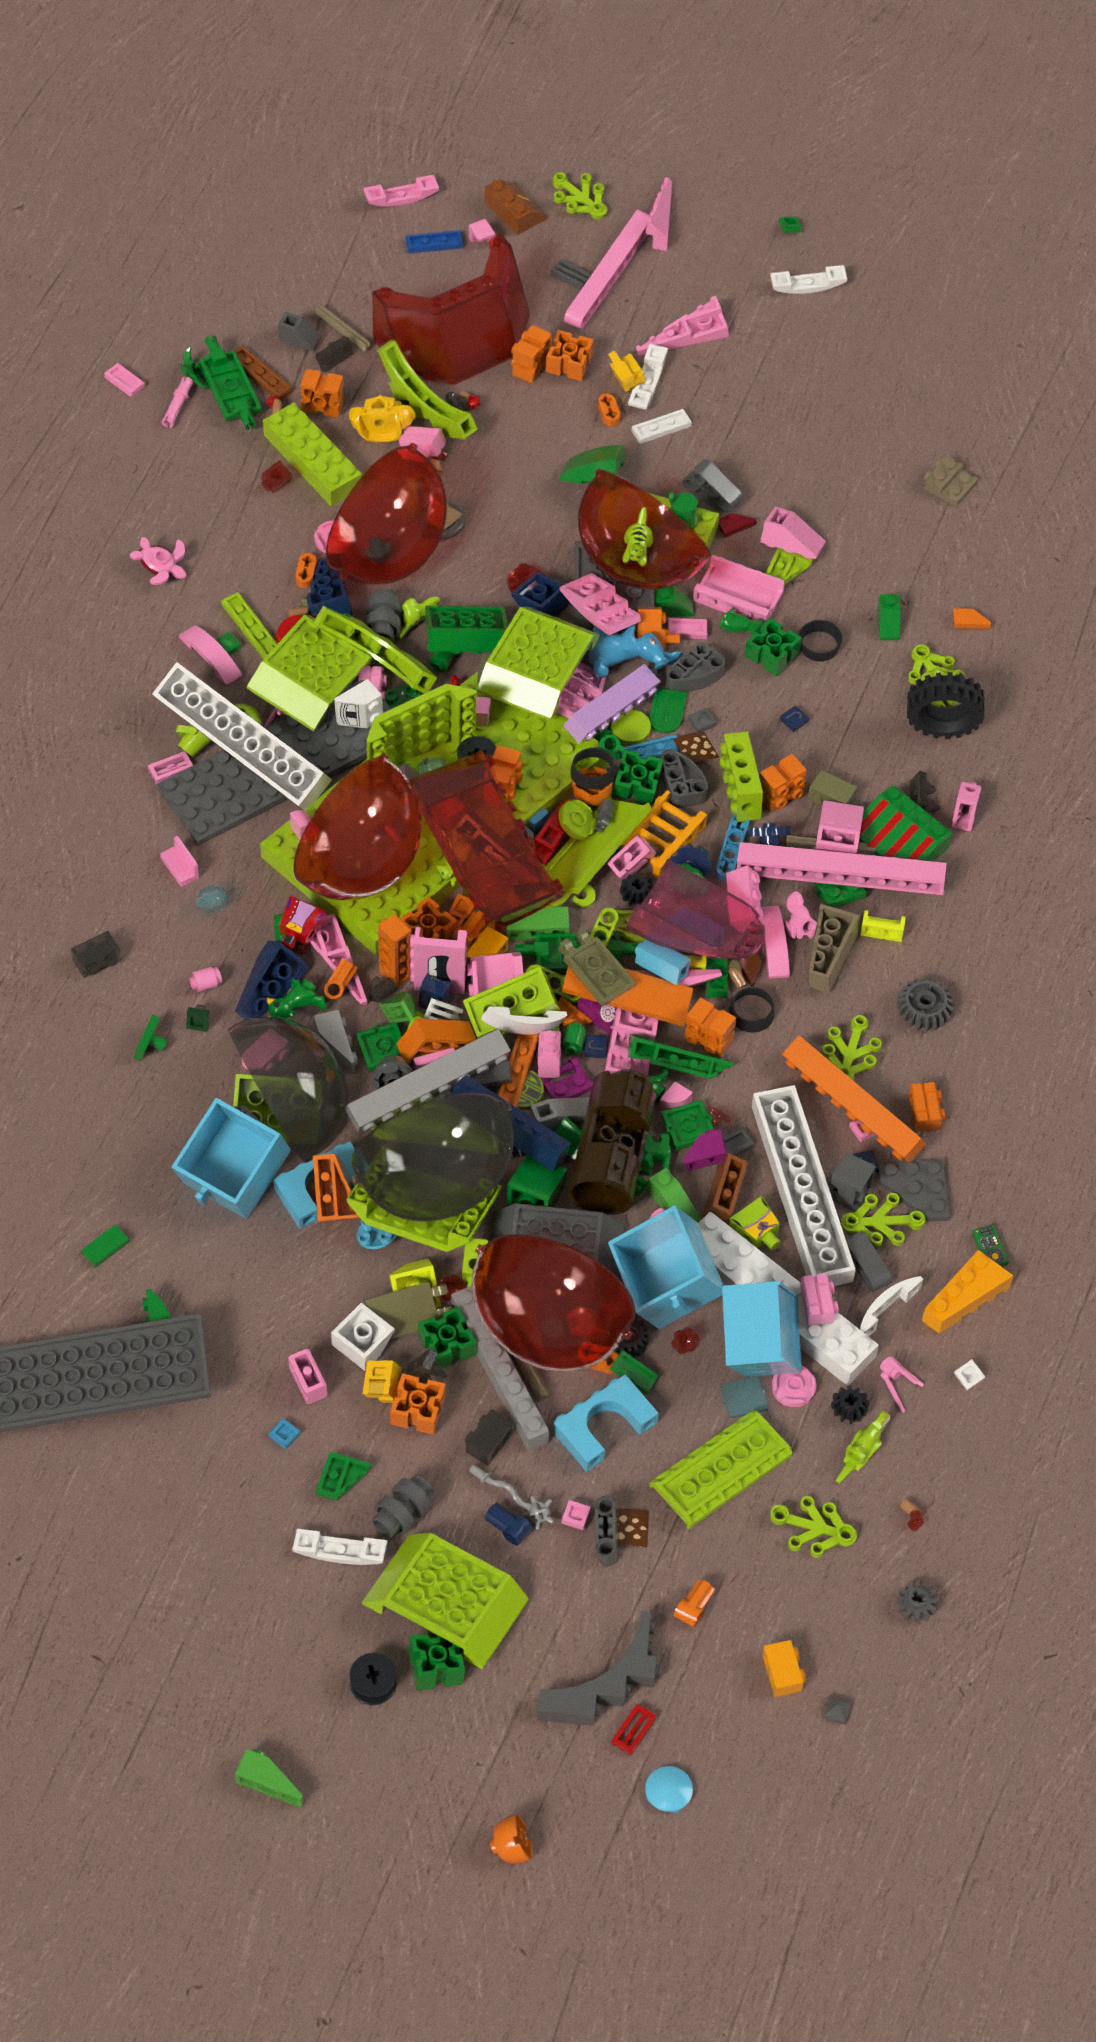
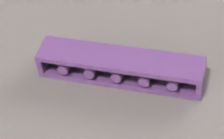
M644 664L572 714L563 727L579 744L586 739L590 741L597 734L598 730L600 732L604 731L609 726V723L612 722L614 724L622 716V713L624 715L628 714L633 709V706H639L646 699V696L648 698L652 697L657 692L656 687L661 681Z

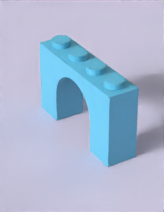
M683 907L680 911L674 913L666 923H662L658 930L650 933L644 942H640L635 949V963L678 985L688 976L691 959L671 949L668 944L675 942L687 943L702 951H707L711 955L722 946L725 929Z
M349 1141L345 1144L337 1145L333 1150L325 1154H337L340 1156L354 1188L367 1166ZM313 1160L301 1163L295 1169L283 1172L274 1179V1190L299 1229L318 1221L317 1206L306 1190L309 1183L315 1179Z
M626 1374L621 1378L613 1379L606 1388L595 1391L590 1399L584 1403L579 1402L573 1407L572 1411L566 1415L561 1414L554 1422L553 1433L586 1472L602 1462L605 1457V1449L587 1427L588 1421L595 1414L603 1411L619 1413L639 1435L658 1423L659 1413Z

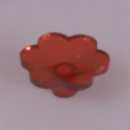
M712 1106L708 1107L709 1111L713 1114L712 1125L717 1127L720 1121L731 1122V1118L722 1111Z
M457 1275L445 1276L441 1279V1284H446L448 1293L442 1295L445 1301H451V1294L465 1289L464 1282L460 1281Z
M686 1327L674 1333L671 1345L674 1349H677L679 1354H685L687 1351L695 1350L699 1337L691 1328Z

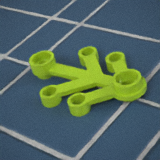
M558 172L553 176L554 188H565L574 195L568 196L561 191L554 193V202L557 204L567 203L566 211L568 213H590L591 217L597 220L602 219L607 213V207L602 203V195L604 194L603 184L597 183L593 186L595 202L589 198V185L592 179L590 174L584 173L581 175L582 192L567 181V176L564 173ZM577 203H584L586 206H578Z
M917 645L911 653L915 663L912 671L909 673L908 681L911 684H916V680L921 677L919 672L922 664L927 671H932L938 668L932 662L941 663L942 667L940 668L942 671L948 673L953 671L950 669L954 667L955 660L951 656L944 657L931 653L926 645ZM961 671L959 674H963L965 678V673ZM945 700V702L951 706L956 705L958 703L956 701Z
M857 1015L851 1021V1030L853 1032L848 1047L840 1037L841 1031L838 1027H831L828 1030V1039L834 1042L844 1057L843 1064L835 1055L834 1045L825 1044L822 1050V1055L852 1080H854V1075L867 1069L875 1068L876 1057L867 1054L880 1051L882 1046L879 1038H872L869 1044L857 1049L861 1034L865 1033L868 1028V1020L863 1015ZM873 1043H876V1044H878L879 1046L875 1047V1046H873L872 1044H873ZM829 1049V1050H831L832 1052H831V1053H828V1052H826L825 1050ZM865 1056L862 1063L851 1067L852 1061Z
M889 1193L886 1202L872 1217H864L878 1203L876 1195L868 1194L865 1197L864 1204L855 1213L849 1212L843 1215L841 1227L850 1234L863 1231L874 1247L882 1245V1234L889 1238L893 1245L901 1246L905 1239L904 1233L893 1231L887 1225L908 1224L911 1229L920 1230L924 1227L926 1218L921 1211H913L909 1215L885 1216L892 1208L897 1207L900 1198L896 1193ZM893 1198L896 1202H891L889 1199ZM866 1226H872L879 1232L872 1233ZM898 1236L901 1240H896L894 1237ZM873 1238H878L880 1241L876 1242Z
M804 1496L801 1499L800 1507L803 1511L808 1512L812 1520L789 1514L787 1507L784 1505H776L771 1510L770 1519L774 1524L783 1525L787 1523L809 1530L799 1536L790 1537L788 1547L791 1551H799L803 1544L823 1534L831 1536L821 1543L815 1542L811 1545L810 1554L815 1558H820L823 1556L824 1551L838 1544L844 1547L851 1546L857 1539L856 1530L851 1525L843 1523L836 1512L835 1504L831 1502L823 1505L822 1514L826 1518L831 1519L834 1527L826 1525L814 1505V1499L810 1496ZM805 1501H808L811 1503V1505L805 1506L803 1503ZM831 1508L833 1512L829 1513L825 1509ZM781 1515L783 1519H777L775 1516ZM842 1534H847V1535L849 1536V1538H848V1539L842 1538L841 1535H842ZM797 1541L799 1545L794 1546L791 1542ZM816 1547L820 1548L821 1552H815L813 1549Z

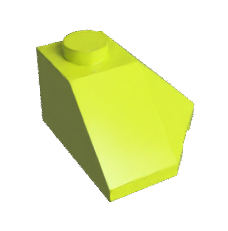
M428 1258L407 1263L389 1274L393 1291L427 1281L430 1287L437 1286L434 1268ZM434 1296L435 1307H441L440 1297Z

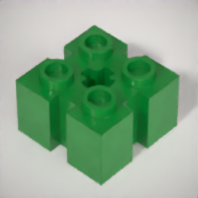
M769 618L760 627V634L755 632L746 641L745 657L756 664L759 662L764 663V669L777 677L786 667L787 660L791 662L800 653L802 637L791 630L783 631V625Z
M624 749L612 795L628 799V796L631 795L636 797V802L652 805L663 759L652 756L642 759L639 758L640 753Z
M459 1306L443 1312L442 1319L437 1321L433 1316L418 1322V1336L424 1348H429V1358L436 1371L451 1366L452 1359L458 1357L461 1362L477 1355V1342L470 1328L466 1329V1320Z
M429 1633L410 1636L408 1654L411 1666H414L413 1676L417 1691L434 1689L436 1683L443 1682L444 1687L463 1685L465 1667L462 1654H458L459 1646L439 1635L436 1638H429Z

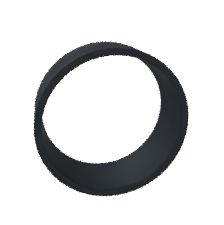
M810 621L799 632V636L802 637L801 652L807 658L814 661L832 659L838 653L842 643L840 629L829 621ZM812 632H825L836 640L837 647L830 652L817 653L806 648L802 641L806 635Z
M599 748L581 750L575 755L570 770L572 780L578 786L590 790L602 789L608 786L615 778L613 758L608 752ZM596 757L608 762L611 768L602 776L588 777L581 774L576 769L575 764L584 758Z
M748 987L734 995L729 1007V1014L736 1017L735 1026L738 1029L751 1033L760 1032L767 1029L774 1020V1003L766 991L760 988ZM755 995L765 999L770 1004L771 1011L762 1020L748 1021L736 1013L734 1002L743 996Z

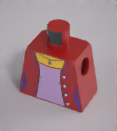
M290 895L280 922V933L285 935L281 943L289 949H293L296 941L304 945L308 944L326 922V911Z

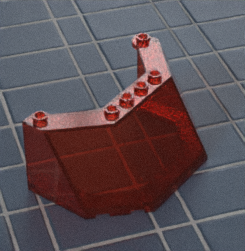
M502 234L491 238L489 241L491 251L484 274L436 297L426 298L394 292V290L388 287H382L373 291L374 341L381 348L390 340H395L406 361L418 376L431 381H437V379L445 380L447 384L453 385L512 359V348L515 343L521 340L522 334L526 330L530 319V311L511 244Z
M482 750L410 779L409 782L412 788L415 787L412 791L417 802L420 801L418 804L419 810L462 888L465 887L466 890L471 892L468 894V897L476 909L484 913L482 918L485 923L500 933L506 930L507 926L534 914L562 898L564 895L561 890L564 888L558 878L554 880L534 848L537 846L531 836L527 837L524 831L527 829L522 818L518 819L514 812L517 809L512 800H507L504 795L507 793V790L502 782H498L493 767L496 765L491 754L487 755Z

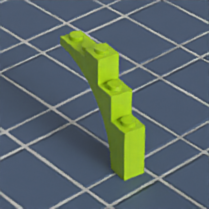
M390 340L377 350L391 379L388 384L395 399L409 401L417 418L430 419L433 428L441 429L444 436L464 440L477 430L469 412L461 411L449 405L423 383L406 361L395 340Z
M323 606L313 622L316 626L345 640L386 666L413 689L427 693L437 679L415 656L400 650L391 640L376 634L364 622L351 616L347 617Z

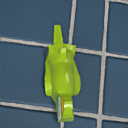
M882 1410L872 1424L868 1425L865 1430L860 1429L856 1433L851 1444L846 1448V1455L843 1461L846 1465L836 1479L838 1484L854 1469L859 1471L879 1449V1446L882 1444L880 1435L890 1420V1414Z

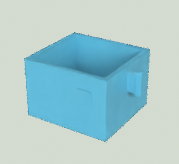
M215 1098L171 1168L185 1185L198 1191L195 1198L200 1204L205 1206L208 1202L207 1199L210 1198L241 1217L248 1219L291 1149L280 1133Z
M676 1205L608 1242L636 1313L658 1329L667 1326L723 1295L722 1286L724 1285L698 1223Z
M780 1281L722 1286L726 1366L744 1377L802 1373L797 1293Z

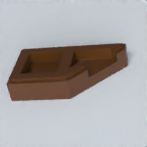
M753 946L734 953L733 958L741 963L742 972L752 987L755 985L762 961Z

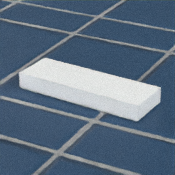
M684 409L634 425L631 431L639 444L691 427L692 422Z

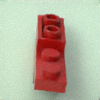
M568 798L551 815L535 838L533 847L524 858L529 865L540 871L545 868L561 841L563 842L568 835L560 825L558 818L561 806L567 801H572Z

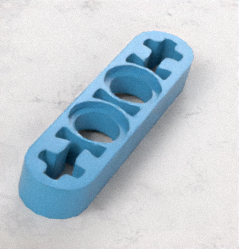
M735 814L731 817L716 866V877L721 881H727L726 873L736 870L740 842L744 843L749 828V820L741 823L740 829H738ZM735 835L741 840L733 842L730 840V837ZM733 852L736 856L728 858L725 856V853ZM725 864H727L728 871L726 873H722V871L725 868Z

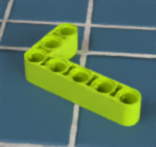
M603 909L590 934L592 939L597 934L604 935L606 939L602 943L606 948L618 924V913L615 909ZM605 916H612L614 921L606 923L603 918ZM531 965L530 967H528L526 972L539 967L540 965ZM541 966L547 975L549 983L552 981L560 983L559 988H552L555 998L560 999L564 997L572 1005H577L581 997L573 998L569 994L561 992L565 977Z

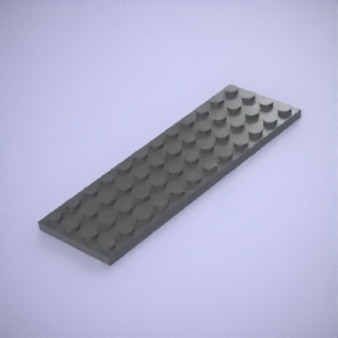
M357 680L351 683L344 690V692L350 690L351 688L355 687L356 685L362 683L365 680ZM382 698L383 713H384V712H386V711H388V710H391V708L387 705V703H386V702L384 701V699ZM335 702L329 707L324 720L314 732L290 716L265 728L328 777L367 758V737L371 726L369 728L338 725L336 722ZM222 750L156 784L157 790L197 846L289 799L226 750Z
M201 1313L0 1347V1433L211 1398Z

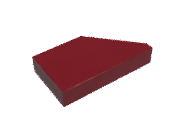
M732 513L719 518L718 528L724 537H728L755 526L757 520Z

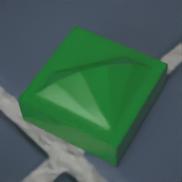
M779 217L778 223L783 233H801L802 226L797 217Z
M230 632L216 639L228 655L241 648V643Z

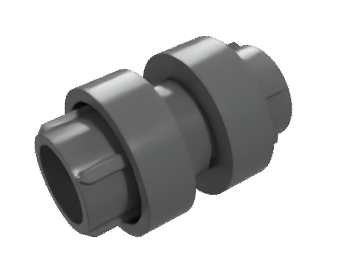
M388 588L377 589L367 600L365 624L376 634L394 642V639L400 635L402 602L397 597L395 591Z
M416 1474L410 1480L402 1478L392 1488L394 1497L385 1495L375 1505L377 1514L372 1518V1523L385 1537L391 1539L396 1533L405 1535L415 1524L413 1516L421 1518L431 1508L430 1498L435 1494V1491L431 1484L422 1476Z

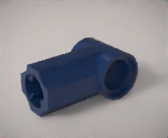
M497 1502L488 1509L485 1515V1520L500 1530L506 1540L515 1546H518L533 1529L531 1523L521 1515L515 1516Z

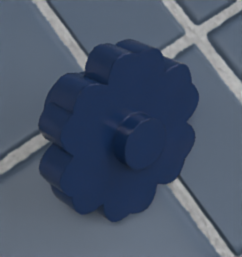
M763 823V827L749 828V836H760V844L781 846L780 835L791 834V826H776V823Z
M688 843L680 846L677 853L672 855L670 868L672 869L677 864L688 863L691 867L698 868L705 879V876L710 875L713 863L708 859L709 852L700 845L694 848L692 844Z

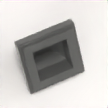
M829 1695L823 1718L846 1724L852 1702Z

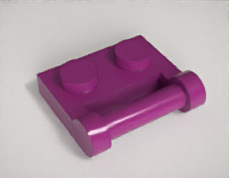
M577 1057L569 1059V1062L560 1066V1075L572 1069L575 1072L574 1074L553 1084L550 1083V1080L554 1078H541L543 1088L551 1099L577 1098L591 1091L593 1083L581 1067Z

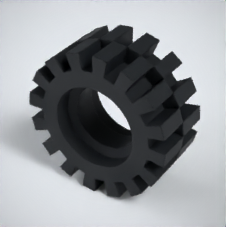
M626 1315L625 1320L622 1316L619 1317L618 1321L615 1319L613 1325H610L608 1344L611 1346V1351H616L619 1355L624 1350L634 1358L635 1354L639 1357L648 1345L649 1331H647V1325L643 1326L644 1321L640 1319L638 1322L636 1316L632 1320L630 1315ZM630 1331L636 1334L637 1339L632 1343H626L620 1339V1335L622 1332Z

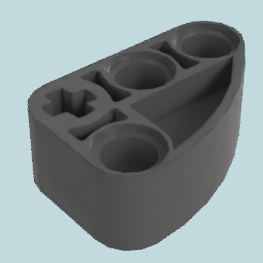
M707 459L702 460L683 479L684 487L692 495L720 511L731 512L743 499L740 490Z
M705 643L695 644L668 668L666 688L680 692H691L716 683L724 676L725 657Z
M673 749L664 750L661 754V759H663L661 775L666 791L670 792V804L677 808L704 804L708 795V782L701 769L685 755Z

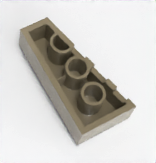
M820 904L809 968L810 988L830 993L860 931L859 915Z

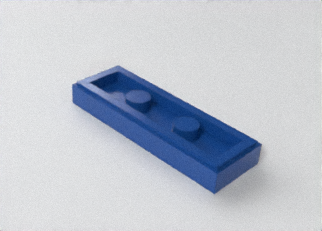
M461 230L406 235L408 254L463 248Z

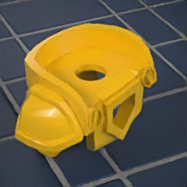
M381 395L366 399L364 407H353L349 411V418L353 428L358 431L363 439L370 442L384 443L399 440L402 429H406L416 418L415 412L410 406L402 405L400 401H395L394 398Z

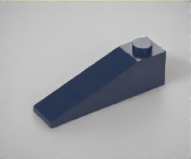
M338 555L319 559L314 572V582H311L310 585L311 591L306 597L309 610L319 614L322 607L325 606L341 614L348 613L353 616Z
M267 941L255 961L235 1012L252 1024L268 1010L267 998H282L285 995L284 993L292 987L291 980L294 978L300 982L310 965L281 942Z

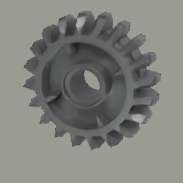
M926 977L923 978V981H920L918 978L914 980V983L909 981L907 986H903L898 994L897 1008L899 1009V1015L903 1016V1022L909 1021V1027L916 1025L917 1030L920 1027H924L925 1031L928 1030V1027H931L933 1030L937 1026L942 1028L944 1022H948L953 1014L954 1000H952V993L948 992V986L942 987V981L935 983L934 978L931 981H927Z

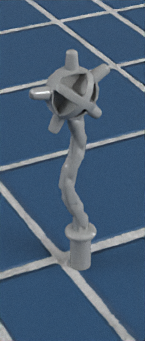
M475 1464L471 1466L469 1472L479 1478L482 1484L486 1482L489 1485L505 1488L519 1506L529 1510L523 1513V1517H530L535 1522L536 1530H539L540 1524L545 1521L551 1524L554 1522L550 1517V1508L548 1507L552 1502L551 1499H548L545 1503L537 1502L536 1498L531 1496L532 1504L524 1502L511 1484L501 1480H493L490 1477V1472H484Z

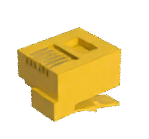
M615 350L608 354L613 362L610 364L613 374L625 392L646 381L642 369L631 353L621 359Z
M367 1360L363 1395L367 1398H379V1401L382 1403H393L394 1398L397 1397L402 1367L394 1361Z

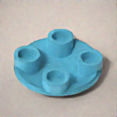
M362 1220L356 1233L358 1243L367 1249L385 1247L397 1237L395 1234L366 1225Z
M660 1767L653 1771L646 1781V1799L659 1810L678 1813L689 1803L692 1797V1782L689 1776L677 1767Z

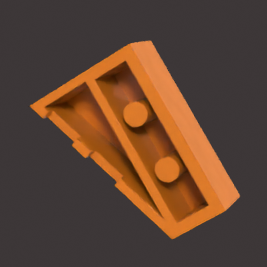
M417 1018L397 1042L401 1057L409 1064L411 1059L453 1047L457 1050L475 1041L476 1037L469 1021Z
M337 1154L313 1156L318 1221L327 1223L361 1219L347 1203V1197L353 1190V1187L340 1156Z

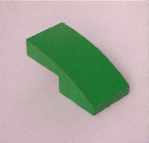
M707 958L706 970L720 969L722 977L706 982V997L727 998L728 959Z

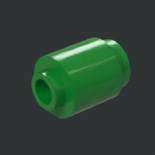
M446 651L434 653L429 661L430 666L436 672H446L455 657V653Z
M571 1022L566 1027L561 1048L567 1054L576 1055L581 1053L586 1036L585 1026L578 1022Z

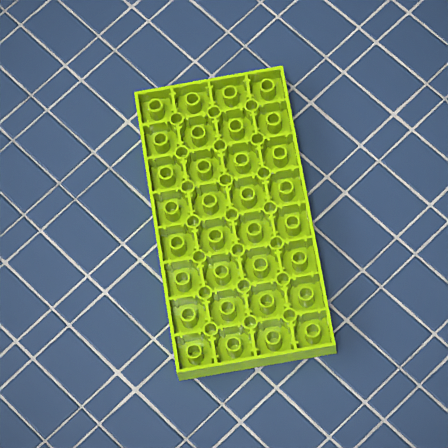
M478 671L463 682L460 687L474 689L477 692L479 685L477 684ZM477 692V696H478V697L491 698V697H488V696H486V695H483V694ZM491 698L488 726L476 725V736L490 739L496 745V748L499 745L520 751L521 760L524 761L521 773H523L522 782L520 785H516L515 798L513 801L510 800L507 807L484 801V780L472 781L459 773L457 768V747L451 739H448L442 744H437L429 750L420 752L410 759L403 760L387 769L388 783L382 788L373 791L368 790L366 759L320 795L305 810L318 827V834L301 842L291 829L289 820L260 843L261 858L317 906L326 911L328 915L335 913L338 924L373 954L377 955L379 954L378 925L384 919L390 918L394 914L401 919L409 911L416 913V906L428 896L437 904H440L489 864L473 850L477 857L476 864L472 869L468 867L463 869L462 879L456 887L451 886V879L444 880L440 873H438L439 870L436 868V865H443L449 859L452 847V830L448 831L436 819L437 803L453 793L466 807L465 814L471 811L475 812L503 840H508V835L512 829L520 826L529 829V820L541 809L544 808L550 814L566 798L574 794L570 775L573 759L583 749L599 748V742L592 738L590 741L586 739L579 744L563 727L568 718L556 712L550 721ZM589 757L578 761L575 767L577 770L587 767L586 770L594 769V767L605 769L609 763L600 758ZM404 763H407L419 774V784L406 794L400 792L390 783L391 772ZM387 824L394 825L404 837L399 844L396 845L391 837L387 835L385 831ZM458 833L459 841L468 843L469 839Z

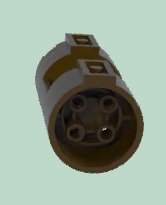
M630 1069L629 1071L621 1070L620 1074H610L608 1070L599 1073L594 1078L568 1188L570 1199L579 1207L592 1212H602L606 1215L621 1214L631 1208L657 1091H654L652 1088L650 1076Z

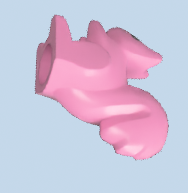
M794 891L789 895L786 902L791 918L790 920H783L785 931L792 938H795L797 935V938L802 939L804 935H807L812 939L815 935L817 922L803 905L802 895Z

